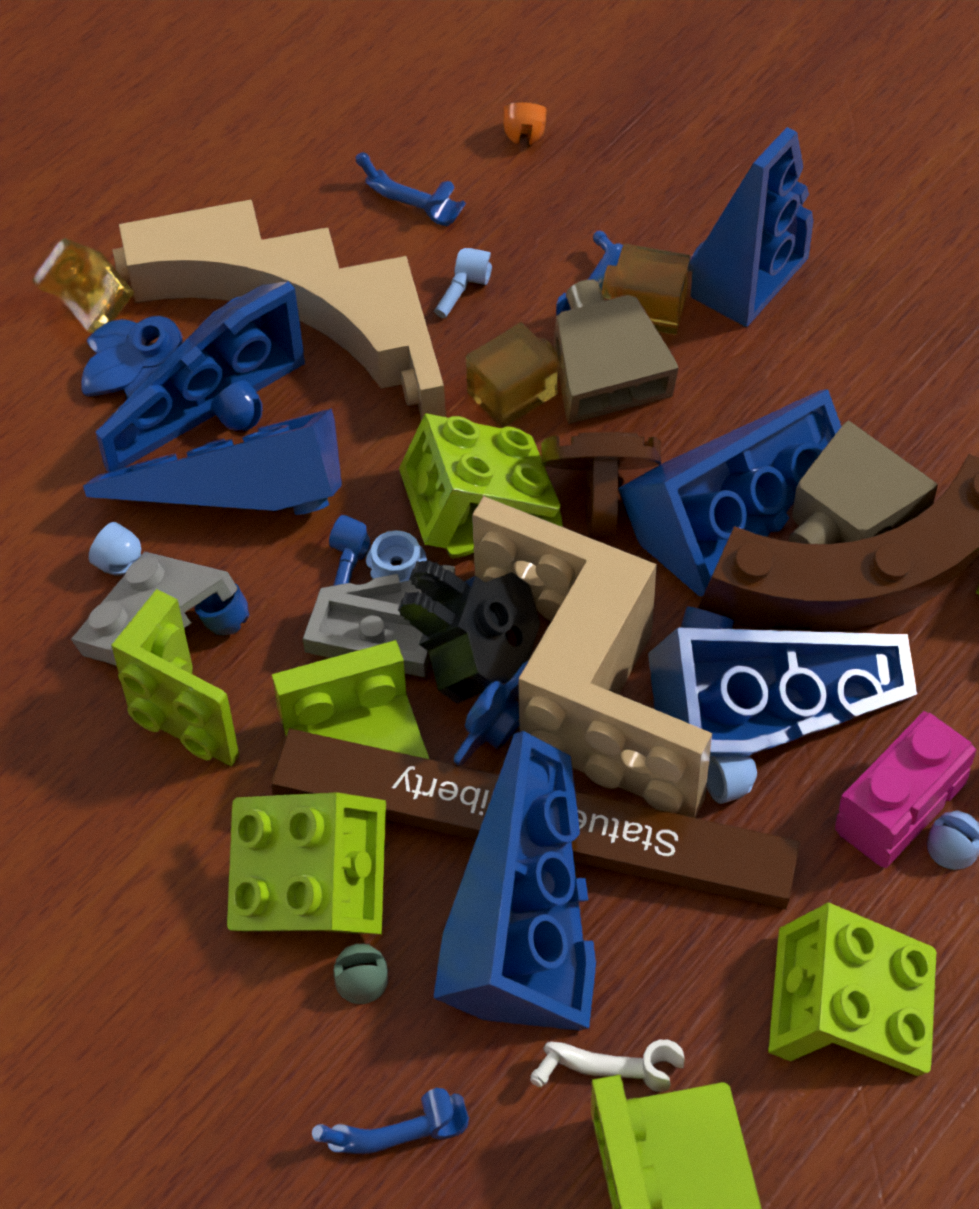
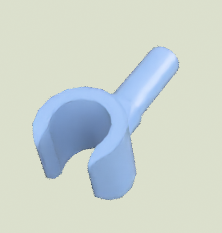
M464 248L459 251L455 265V276L451 281L450 287L434 310L436 315L441 318L448 316L462 292L465 291L468 282L487 285L492 272V264L489 262L490 252L472 248Z

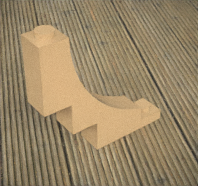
M252 199L119 224L123 247L112 249L119 282L131 281L135 303L171 298H208L230 301L233 298L245 295L261 285L289 281L296 291L299 321L322 332L346 349L366 368L380 388L402 384L407 405L417 404L421 420L425 413L446 417L444 384L406 256L339 269L328 227L261 240Z

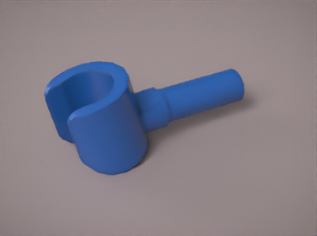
M341 515L335 522L329 537V546L343 552L339 560L340 564L333 586L350 583L358 559L361 560L366 557L371 547L366 525L351 517Z

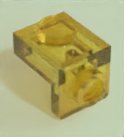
M66 238L60 240L33 277V282L38 289L60 297L83 327L92 333L105 323L114 321L135 293L101 252Z

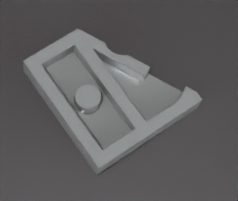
M144 551L139 559L130 565L126 574L102 603L90 613L87 621L71 640L82 656L116 665L111 644L156 589L178 599L185 628L191 624L185 614L186 611L213 593L217 594L224 602L233 596L238 588L226 571Z
M443 565L445 570H450L456 575L455 566ZM398 574L374 578L362 585L346 583L321 588L303 637L305 652L332 658L397 640L404 660L405 673L425 677L430 663L429 652L419 645L423 633L409 624L408 620H404V617L400 616V612L397 611L405 592L419 591L421 593V590L415 589V586L411 585V580L400 582Z

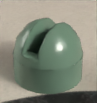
M356 943L346 947L337 957L334 964L335 986L338 993L345 1000L355 1004H366L375 1001L385 992L389 980L387 963L383 955L369 944ZM365 963H373V964L376 965V966H374V965H361V966H356V967H352V968L346 969L347 966L358 965V964H365Z

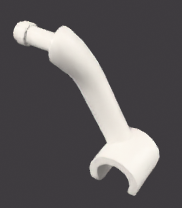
M670 1040L652 1042L646 1048L643 1058L592 1053L565 1043L551 1041L544 1045L543 1049L547 1055L539 1067L530 1075V1081L537 1087L545 1086L549 1080V1075L556 1065L560 1063L574 1071L591 1076L610 1077L621 1075L622 1078H643L651 1090L664 1092L670 1088V1079L664 1072L656 1070L653 1065L659 1061H666L677 1068H683L685 1057L682 1048Z

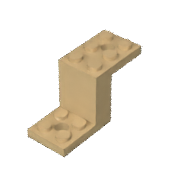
M483 496L472 514L475 576L484 582H488L513 572L530 585L537 611L552 621L519 677L520 732L525 731L570 755L572 768L584 772L588 778L600 786L606 788L619 787L643 797L648 804L657 810L671 813L678 812L685 816L696 818L706 795L712 733L619 695L652 635L657 564Z

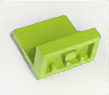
M425 413L399 467L424 545L447 548L457 527L465 523L470 510V502L479 504L483 496L523 512L548 517H555L560 508V503L545 466L541 463V457L533 437L515 427L498 428L473 423L460 416L448 418Z
M156 589L111 644L119 673L118 677L121 681L128 706V713L143 728L152 732H158L161 729L180 739L185 748L195 756L204 760H211L214 757L232 766L239 757V751L228 696L223 690L192 674L193 666L178 599Z
M397 640L272 674L278 714L285 736H287L290 728L429 759L406 694L404 660Z
M337 792L235 798L232 802L228 929L230 931H327L351 934H382L386 800Z
M829 902L780 927L768 1053L788 1061H793L824 1046L835 1043L916 1076L930 1072L936 950L928 944Z
M621 1075L592 1080L591 1115L612 1209H761L731 1089L727 1083H717L643 1098L626 1099Z

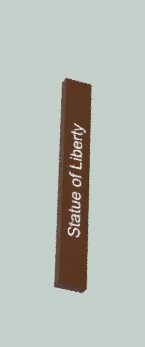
M289 728L271 787L272 795L337 792L386 800L385 820L476 840L499 775ZM575 792L580 834L575 840L571 841L574 862L787 909L800 841Z

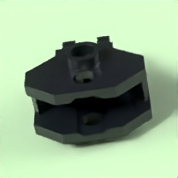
M430 560L416 562L409 580L412 581L411 585H414L415 589L421 590V593L419 591L405 592L397 611L400 612V616L404 617V620H408L409 624L423 633L419 645L429 652L438 691L458 704L482 693L487 686L495 681H500L503 684L510 681L522 664L529 660L540 627L530 585L513 572L488 582L482 581L477 576L463 581L450 570H445L443 565L440 566L437 562L434 563ZM510 629L516 635V646H512L508 642L507 631Z

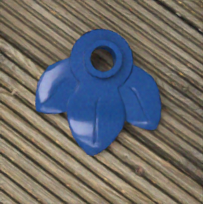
M151 316L138 323L120 319L100 326L87 338L88 345L96 355L90 358L84 367L81 381L83 394L91 397L118 392L124 389L128 399L183 343L180 329L171 319L163 316ZM158 338L154 344L148 346L152 340Z
M528 661L522 664L505 685L500 681H495L487 686L477 698L465 722V728L470 734L454 756V763L461 766L466 763L471 755L486 742L499 750L520 726L518 702L519 677Z

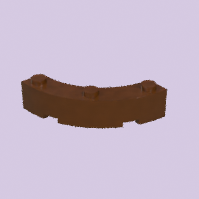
M968 454L946 492L932 506L900 527L874 537L835 544H804L757 535L734 526L698 609L719 614L734 620V623L758 629L770 630L772 625L793 628H811L810 632H835L857 629L887 621L915 609L941 593L951 581L962 574L979 556V458Z

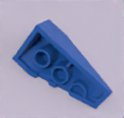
M786 127L756 159L706 240L694 251L689 263V270L692 272L691 298L746 328L809 259L814 220L812 211L802 207L809 193L807 186L798 182L804 166L796 131Z
M289 281L261 285L243 296L233 298L225 306L214 311L96 431L104 467L108 472L132 464L215 416L211 409V403L216 395L227 386L237 381L247 380L257 392L305 364L296 291Z
M819 390L662 463L618 488L638 543L699 597H702L734 526L768 537L771 532H779L790 517L787 515V511L794 504L799 481L842 427L829 390Z
M332 408L257 428L258 432L243 437L244 443L234 445L232 439L225 440L223 438L186 452V458L177 459L176 454H170L97 475L83 485L86 497L270 511L293 507L295 515L323 509L329 506L327 497L333 496L342 486L335 419Z
M678 627L648 653L654 709L712 733L710 756L747 757L910 699L917 694L908 635Z
M525 731L515 733L512 738L444 928L433 998L482 1020L580 1031L589 1029L596 958L594 942L583 941L579 903L588 901L586 878H576L571 841L579 836L580 828L571 756Z

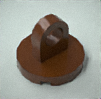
M584 432L578 433V436H571V445L560 446V437L556 435L548 437L541 442V463L543 466L550 468L586 471V523L588 535L614 536L618 516V470L643 469L661 465V441L653 436L644 442V437L638 436L637 433Z

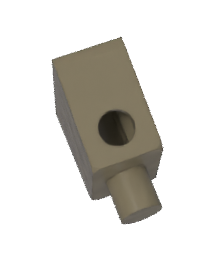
M583 280L572 285L566 292L571 310L561 312L556 316L554 331V351L568 424L672 397L679 367L638 299L631 295H625L605 301L600 286L595 280Z
M848 420L842 425L797 485L792 517L799 527L789 535V542L835 544L853 542L888 532L916 518L932 506L938 484Z

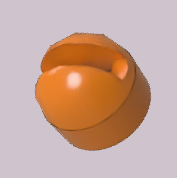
M512 103L504 106L503 125L507 137L515 144H519L520 135H527L528 145L539 141L545 131L547 109L542 105L534 103Z

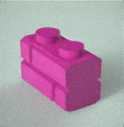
M923 711L841 796L840 813L837 815L835 830L843 839L880 867L887 868L944 808L945 802L950 801L967 784L971 770L969 767L973 763L977 749L969 740L933 714Z

